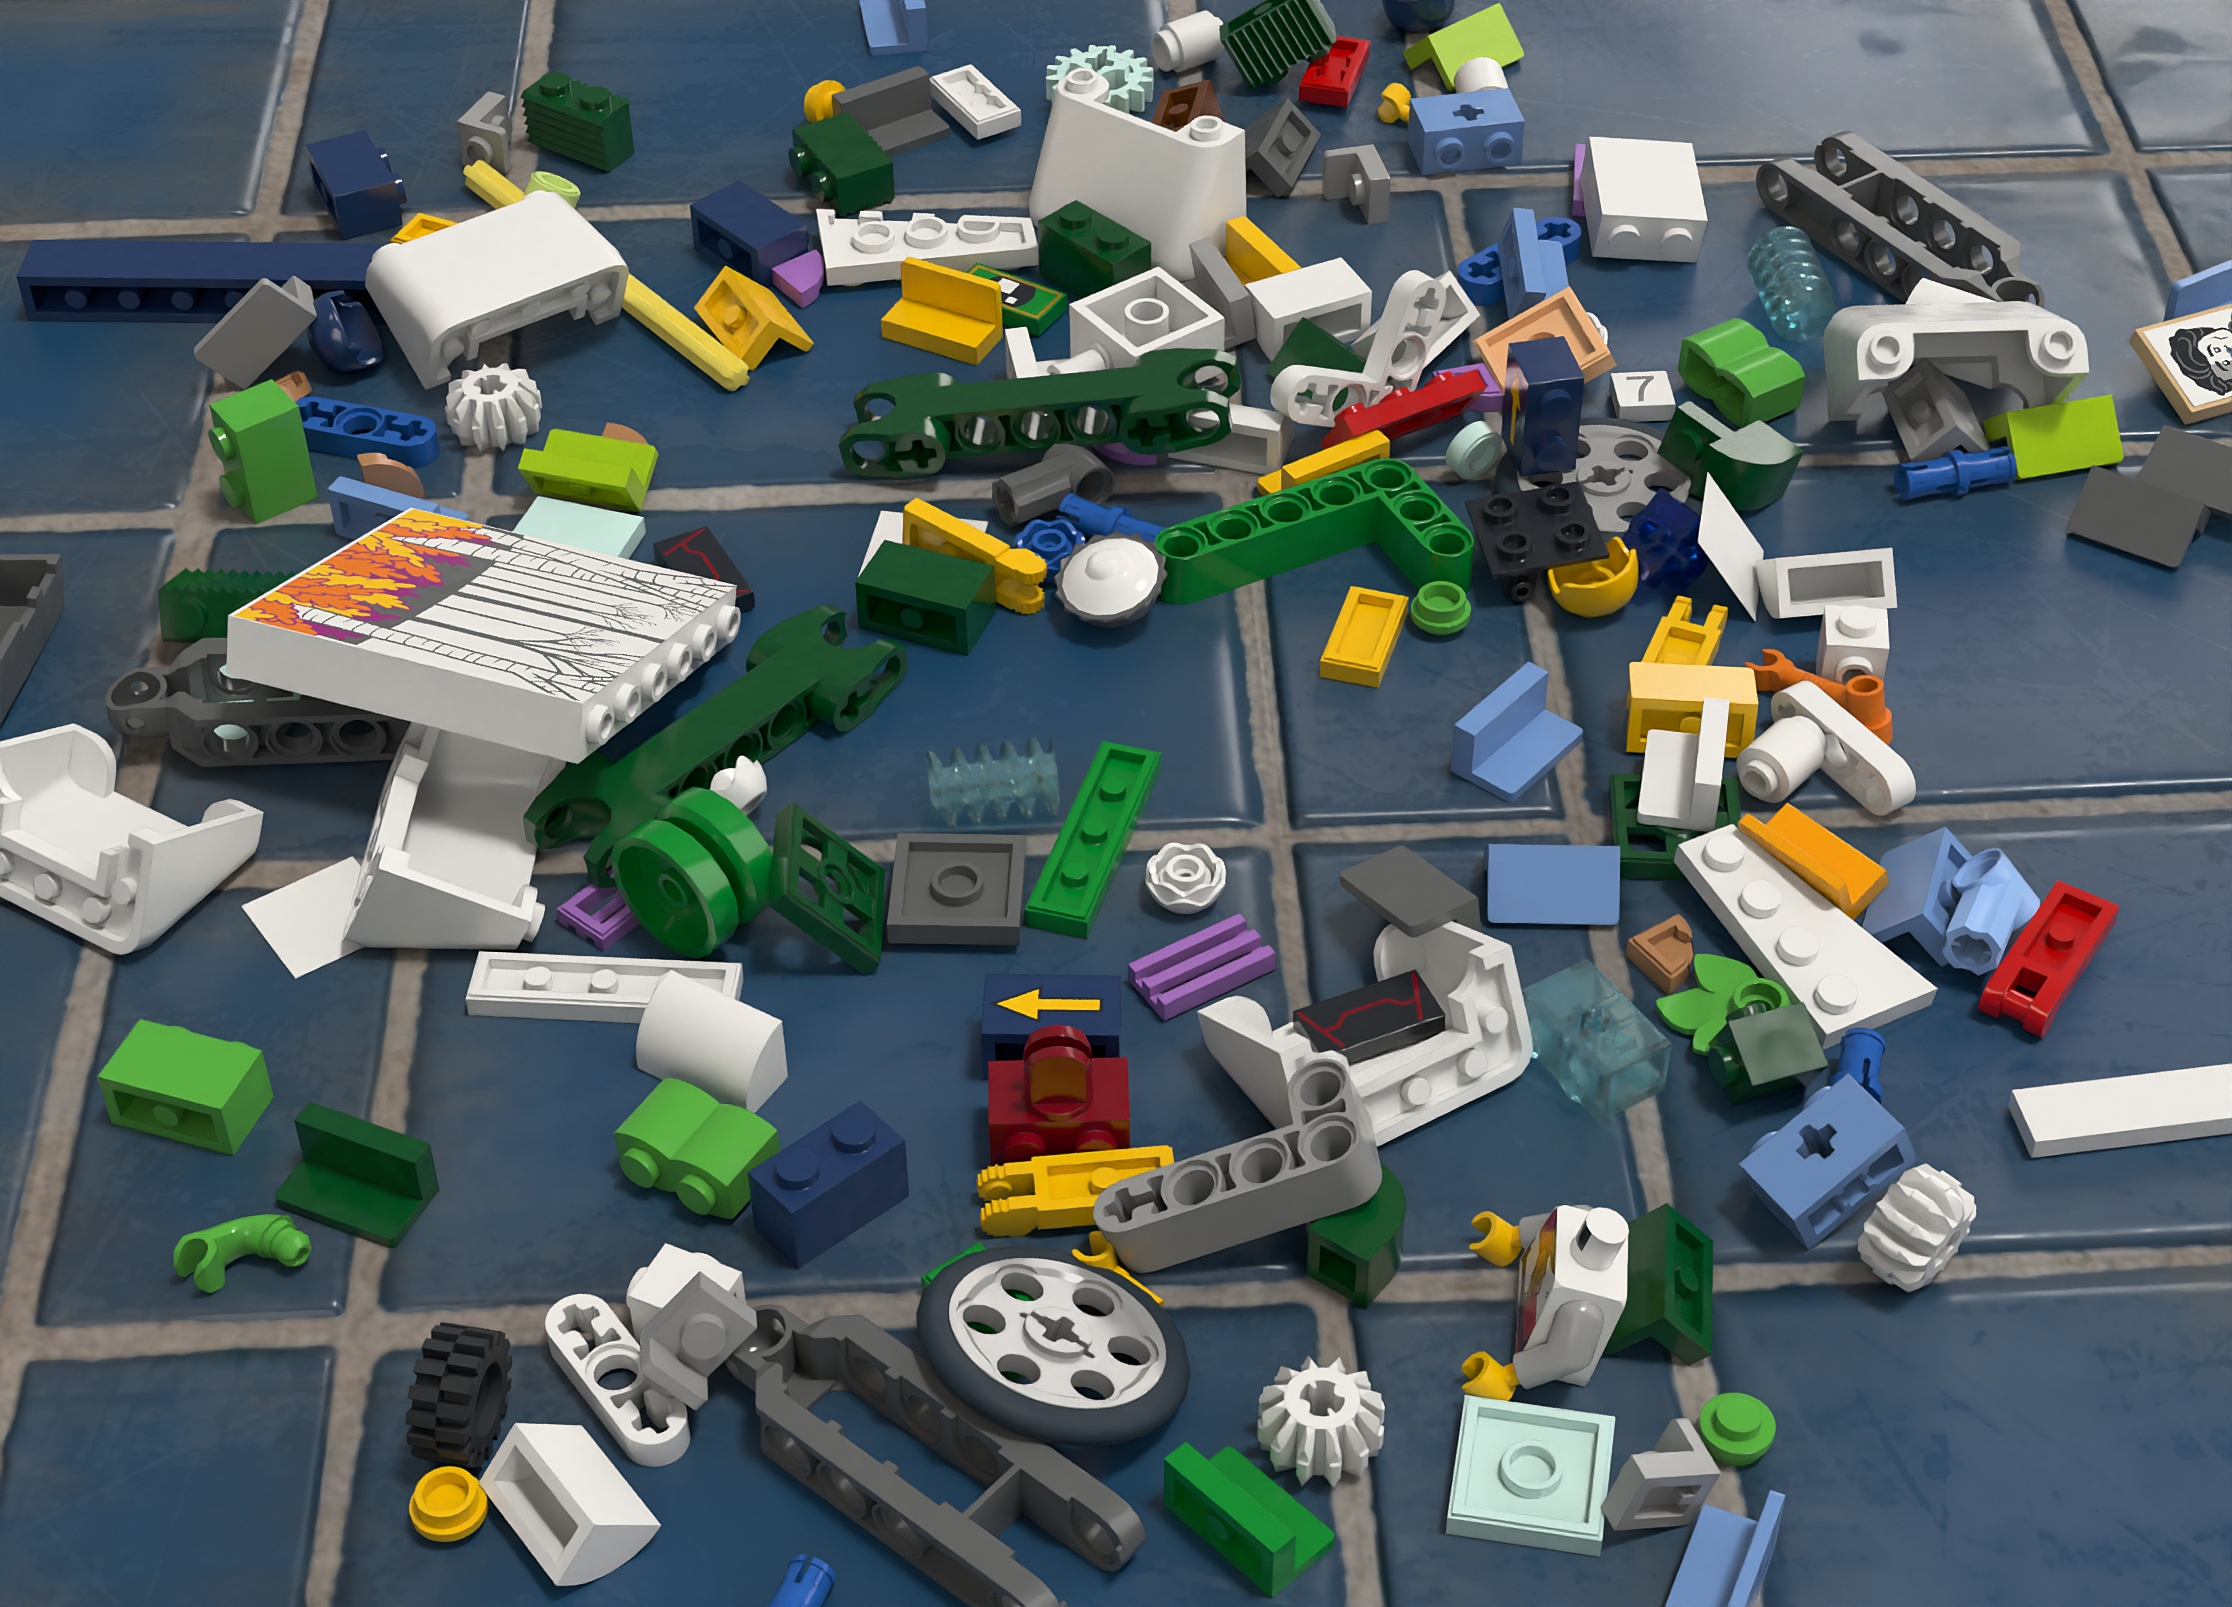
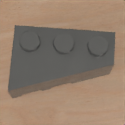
M0 554V725L65 610L62 554Z

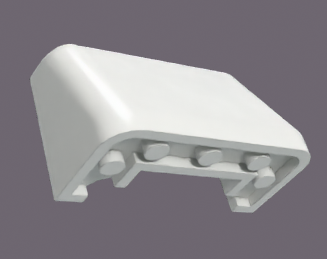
M1079 67L1069 72L1057 84L1029 198V212L1032 224L1038 228L1039 220L1059 210L1064 205L1078 200L1150 241L1151 269L1159 266L1178 282L1195 278L1189 247L1190 243L1209 237L1223 257L1226 256V221L1243 215L1247 217L1245 130L1222 122L1221 119L1215 116H1200L1192 120L1190 124L1174 132L1104 105L1103 103L1109 97V83L1106 78L1097 74L1094 70Z
M538 190L526 195L520 202L401 245L391 243L381 247L371 258L372 262L366 271L365 287L423 387L427 390L450 381L451 374L447 367L460 354L463 353L467 361L476 358L480 342L565 310L570 311L574 320L584 317L587 310L595 325L620 316L629 268L618 250L560 194Z
M2029 302L1851 306L1837 312L1824 330L1823 345L1829 421L1857 420L1862 414L1863 403L1867 396L1872 393L1883 392L1888 386L1889 381L1897 380L1906 373L1910 365H1917L1925 358L1932 364L1991 362L1993 388L2005 389L2007 387L2016 392L2024 401L2023 409L2062 403L2089 374L2087 343L2081 330L2068 320Z
M411 722L392 761L381 792L346 920L343 939L368 948L515 950L522 939L532 942L542 922L545 905L536 902L537 888L529 886L537 847L526 841L523 816L534 799L565 768L566 761Z
M73 723L0 741V897L112 953L123 955L149 947L246 862L256 851L264 812L241 801L227 799L212 804L205 811L202 823L189 827L114 792L116 758L106 740L98 734Z
M1453 921L1415 938L1409 937L1393 924L1384 928L1377 938L1373 951L1378 982L1416 969L1446 1014L1445 1030L1348 1064L1347 1057L1333 1050L1322 1053L1313 1052L1309 1039L1297 1034L1293 1028V1022L1272 1031L1264 1008L1255 1001L1241 996L1225 998L1197 1011L1204 1041L1213 1057L1276 1130L1293 1124L1287 1095L1288 1083L1293 1074L1301 1066L1313 1060L1324 1058L1337 1060L1345 1066L1371 1117L1378 1147L1512 1082L1523 1073L1529 1064L1533 1051L1532 1035L1511 945Z

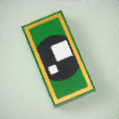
M976 263L966 272L1000 284L1002 324L1012 328L1027 327L1029 334L1040 336L1067 310L1066 293L980 263Z

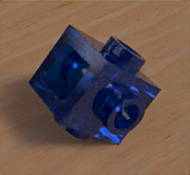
M1662 488L1657 491L1646 507L1634 516L1621 540L1628 551L1636 550L1639 570L1638 577L1655 589L1663 581L1683 594L1690 583L1702 575L1709 561V557L1698 543L1701 515Z

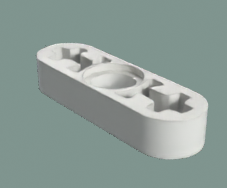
M1801 681L1773 695L1771 699V714L1774 723L1780 719L1793 716H1803L1815 722L1821 728L1827 740V751L1820 769L1871 813L1883 816L1913 801L1916 794V783L1913 773L1904 759L1818 686L1810 681Z
M589 1294L571 1295L555 1303L549 1310L545 1320L551 1355L626 1455L635 1463L647 1467L665 1466L679 1459L687 1450L691 1437L686 1406L677 1397L673 1399L663 1397L648 1384L640 1369V1346L606 1302ZM580 1327L586 1333L593 1331L596 1348L589 1353L587 1342L579 1332L575 1330L570 1331L571 1329ZM625 1368L638 1375L631 1385L620 1390H607L597 1384L599 1378L612 1369ZM646 1406L647 1415L654 1425L660 1429L665 1427L668 1429L659 1434L650 1427L642 1429L639 1410Z

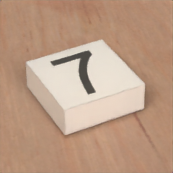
M1666 371L1611 373L1609 390L1617 419L1634 422L1670 421L1672 419L1676 403Z

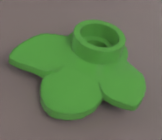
M1697 953L1694 958V973L1698 988L1659 998L1656 1000L1655 1007L1662 1020L1672 1029L1685 1035H1694L1692 1043L1694 1053L1708 1056L1710 1050L1708 1043L1725 1026V1017L1728 1014L1745 1006L1763 1003L1767 1011L1792 1004L1782 986L1772 980L1758 978L1749 965L1723 956Z

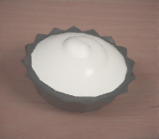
M1116 530L1108 536L1094 534L1087 543L1074 545L1072 554L1060 560V572L1053 578L1058 588L1055 597L1063 603L1064 611L1077 615L1081 621H1085L1093 626L1115 628L1129 625L1142 618L1154 606L1158 594L1161 593V585L1168 575L1164 569L1166 556L1158 553L1156 542L1144 541L1139 533L1126 536Z

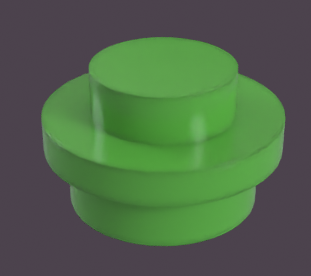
M1435 581L1424 585L1411 604L1412 621L1422 630L1434 635H1448L1463 629L1470 621L1471 606L1466 599L1465 592L1461 587L1451 582Z
M1724 1393L1713 1397L1704 1405L1700 1413L1698 1428L1706 1449L1716 1460L1731 1466H1744L1755 1462L1770 1449L1774 1441L1776 1423L1772 1412L1760 1400L1743 1393Z

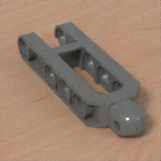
M1842 131L1825 138L1821 143L1817 144L1814 152L1817 171L1811 167L1806 169L1788 157H1779L1764 163L1757 171L1756 187L1763 203L1772 212L1904 303L1907 302L1919 281L1924 278L1923 272H1925L1931 281L1996 302L2022 301L2031 303L2029 295L2033 294L2036 306L2044 309L2045 298L2041 287L2037 282L2019 271L2021 242L1853 132ZM1837 149H1839L1845 157L1846 170L1842 167L1839 161ZM1779 174L1785 181L1787 194L1781 186ZM1908 196H1910L1917 205L1918 218L1914 216L1912 210L1910 209ZM1945 220L1954 230L1955 243L1947 234ZM1854 237H1859V243L1855 240ZM1982 245L1992 255L1993 268L1987 264L1984 258ZM1886 246L1894 256L1896 269L1888 259Z
M202 638L184 649L169 667H139L133 669L117 679L108 689L105 696L108 720L114 729L123 735L133 737L170 736L171 747L200 767L393 760L411 723L410 721L304 694L301 695L300 700L267 701L269 698L293 697L294 692L224 675L220 668L227 664V638ZM141 681L149 688L144 691H136L132 689L131 685ZM254 700V701H252V702H231V701ZM363 720L371 723L375 729L369 734L353 735L346 732L342 726L349 721ZM297 722L306 725L312 731L306 736L296 738L282 734L278 728L285 723ZM230 724L243 728L248 734L241 739L230 740L218 736L214 730L221 725Z
M773 1304L755 1306L752 1309L756 1311L757 1329L724 1360L726 1368L735 1379L756 1393V1413L761 1419L762 1453L969 1607H1068L1065 1601L1059 1604L1054 1594L1038 1577L1015 1561V1551L997 1539L1022 1514L1091 1564L1105 1571L1114 1572L1120 1569L1145 1543L1146 1534L1142 1522L1131 1506L1117 1493L1041 1440L1012 1432L980 1416L946 1388L933 1373L927 1360L861 1314L830 1316L808 1325L783 1306ZM775 1319L779 1320L783 1328L778 1325ZM851 1391L983 1485L987 1490L963 1513L946 1501L939 1506L900 1477L899 1467L891 1461L887 1460L881 1464L845 1438L841 1425L833 1419L826 1424L809 1410L829 1392Z

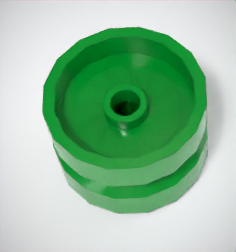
M691 787L681 792L657 810L654 819L639 824L614 845L610 857L612 871L623 900L642 926L660 943L680 955L699 959L711 954L734 935L737 926L752 921L769 907L773 856L771 850L753 822L731 801L712 790Z

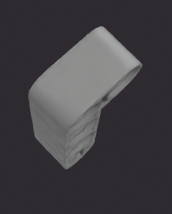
M1324 1058L1313 1060L1301 1066L1293 1074L1288 1083L1287 1093L1292 1125L1135 1175L1108 1186L1099 1195L1094 1204L1093 1217L1107 1242L1114 1247L1116 1256L1122 1266L1130 1272L1139 1274L1157 1271L1354 1208L1368 1201L1377 1192L1382 1182V1170L1371 1117L1345 1066L1337 1060Z

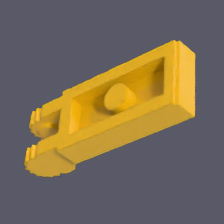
M917 497L904 506L902 544L994 566L996 602L1009 609H1015V612L1027 613L1028 615L1030 613L1036 614L1037 611H1041V608H1044L1045 592H1042L1043 588L1038 587V583L1043 582L1044 578L1046 579L1047 563H1045V559H1042L1041 556H1035L1034 552L1026 548L1009 549L1010 545Z
M1678 595L1668 616H1662L1641 662L1711 666L1719 650L1720 639L1722 638L1727 621L1728 608L1713 605L1704 626L1689 623L1692 615L1691 598ZM1629 691L1627 694L1626 709L1629 708Z
M1164 1145L1031 1157V1161L1004 1163L1003 1166H998L997 1164L993 1167L988 1166L987 1169L981 1170V1174H977L978 1179H976L979 1197H983L984 1201H990V1203H985L984 1208H981L980 1224L982 1230L986 1231L987 1235H994V1238L997 1236L1004 1238L1006 1235L1010 1237L1025 1236L1037 1226L1038 1230L1097 1225L1093 1217V1210L1099 1195L1108 1186L1120 1180L1174 1163L1172 1147Z

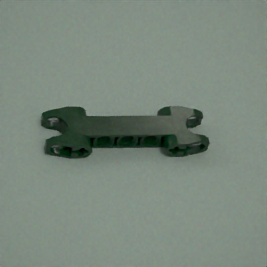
M1171 348L1146 352L1137 358L1133 367L965 384H960L952 376L945 373L932 372L906 375L872 383L855 395L853 405L857 413L858 424L851 427L841 436L838 445L845 469L862 476L910 478L935 474L942 468L946 459L1048 450L1054 444L1090 446L1122 442L1130 451L1141 455L1176 453L1214 444L1232 432L1233 421L1228 399L1240 390L1241 379L1237 358L1217 349ZM1216 366L1226 373L1228 379L1220 385L1200 386L1197 384L1195 374L1202 367ZM877 398L890 401L895 407L887 415L879 417L870 411L868 402ZM1088 405L1098 406L1103 410H1095L1088 407ZM1199 408H1206L1215 412L1220 421L1213 427L1200 428L1194 425L1188 416ZM1033 411H1041L1047 415H1039ZM978 416H984L986 418L991 419L992 421L983 420ZM860 441H881L885 447V454L879 459H865L856 453L853 444Z
M820 605L783 620L755 641L746 659V674L626 756L615 762L600 752H592L579 764L571 763L561 770L555 779L534 799L523 816L526 841L538 849H554L577 838H594L583 856L587 866L586 880L599 889L617 887L614 877L606 873L612 868V864L608 868H606V864L612 854L615 843L639 824L654 819L657 810L681 792L691 787L710 790L711 782L716 773L724 769L735 768L736 760L740 756H745L752 763L757 760L761 765L822 721L843 732L855 728L872 716L901 682L908 671L907 647L895 640L880 639L861 648L842 649V643L848 636L845 629L846 612L834 605ZM827 624L825 634L821 636V628ZM887 662L885 669L883 670L881 675L875 680L869 681L876 674V672ZM566 805L558 817L545 828L550 814L557 807Z

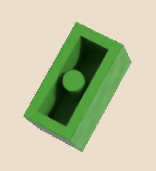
M272 379L209 404L214 428L209 430L208 435L214 452L223 463L225 472L224 475L219 477V483L226 500L233 508L240 506L255 524H259L318 498L299 406Z
M139 1019L97 1076L111 1123L233 1156L274 1098L262 1050L252 1048L242 1042H228L193 1033L180 1026H166Z

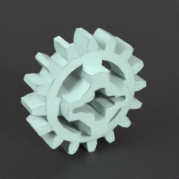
M1090 45L1088 52L1082 53L1075 48L1071 49L1070 58L1058 55L1055 57V65L1047 66L1046 99L1052 100V104L1058 82L1069 72L1079 67L1094 70L1108 81L1109 97L1103 103L1104 105L1130 114L1129 110L1143 112L1145 110V102H1152L1153 67H1147V59L1145 57L1134 59L1133 50H1127L1120 54L1116 53V47L1113 45L1109 47Z

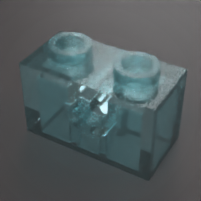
M1588 959L1521 990L1532 1035L1533 1051L1531 1057L1534 1059L1538 1058L1558 1079L1564 1093L1572 1101L1580 1102L1598 1122L1665 1090L1671 1042Z

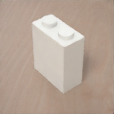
M1589 137L1580 182L1584 197L1592 256L1697 263L1708 219L1692 143Z

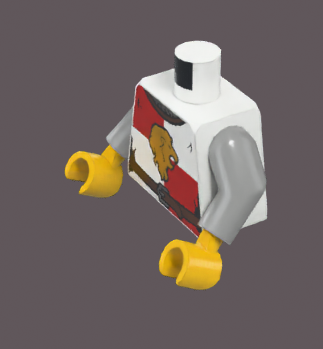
M1588 1205L1557 1206L1550 1213L1523 1217L1520 1220L1519 1226L1514 1227L1490 1211L1479 1213L1473 1218L1471 1225L1487 1237L1479 1243L1470 1244L1469 1249L1498 1267H1505L1512 1263L1522 1247L1525 1250L1520 1258L1516 1353L1513 1355V1363L1504 1367L1485 1351L1471 1355L1462 1364L1461 1370L1472 1381L1465 1383L1462 1386V1390L1470 1396L1509 1401L1516 1389V1385L1519 1384L1528 1390L1553 1380H1560L1586 1387L1625 1307L1627 1299L1628 1224L1616 1211L1609 1208H1593Z

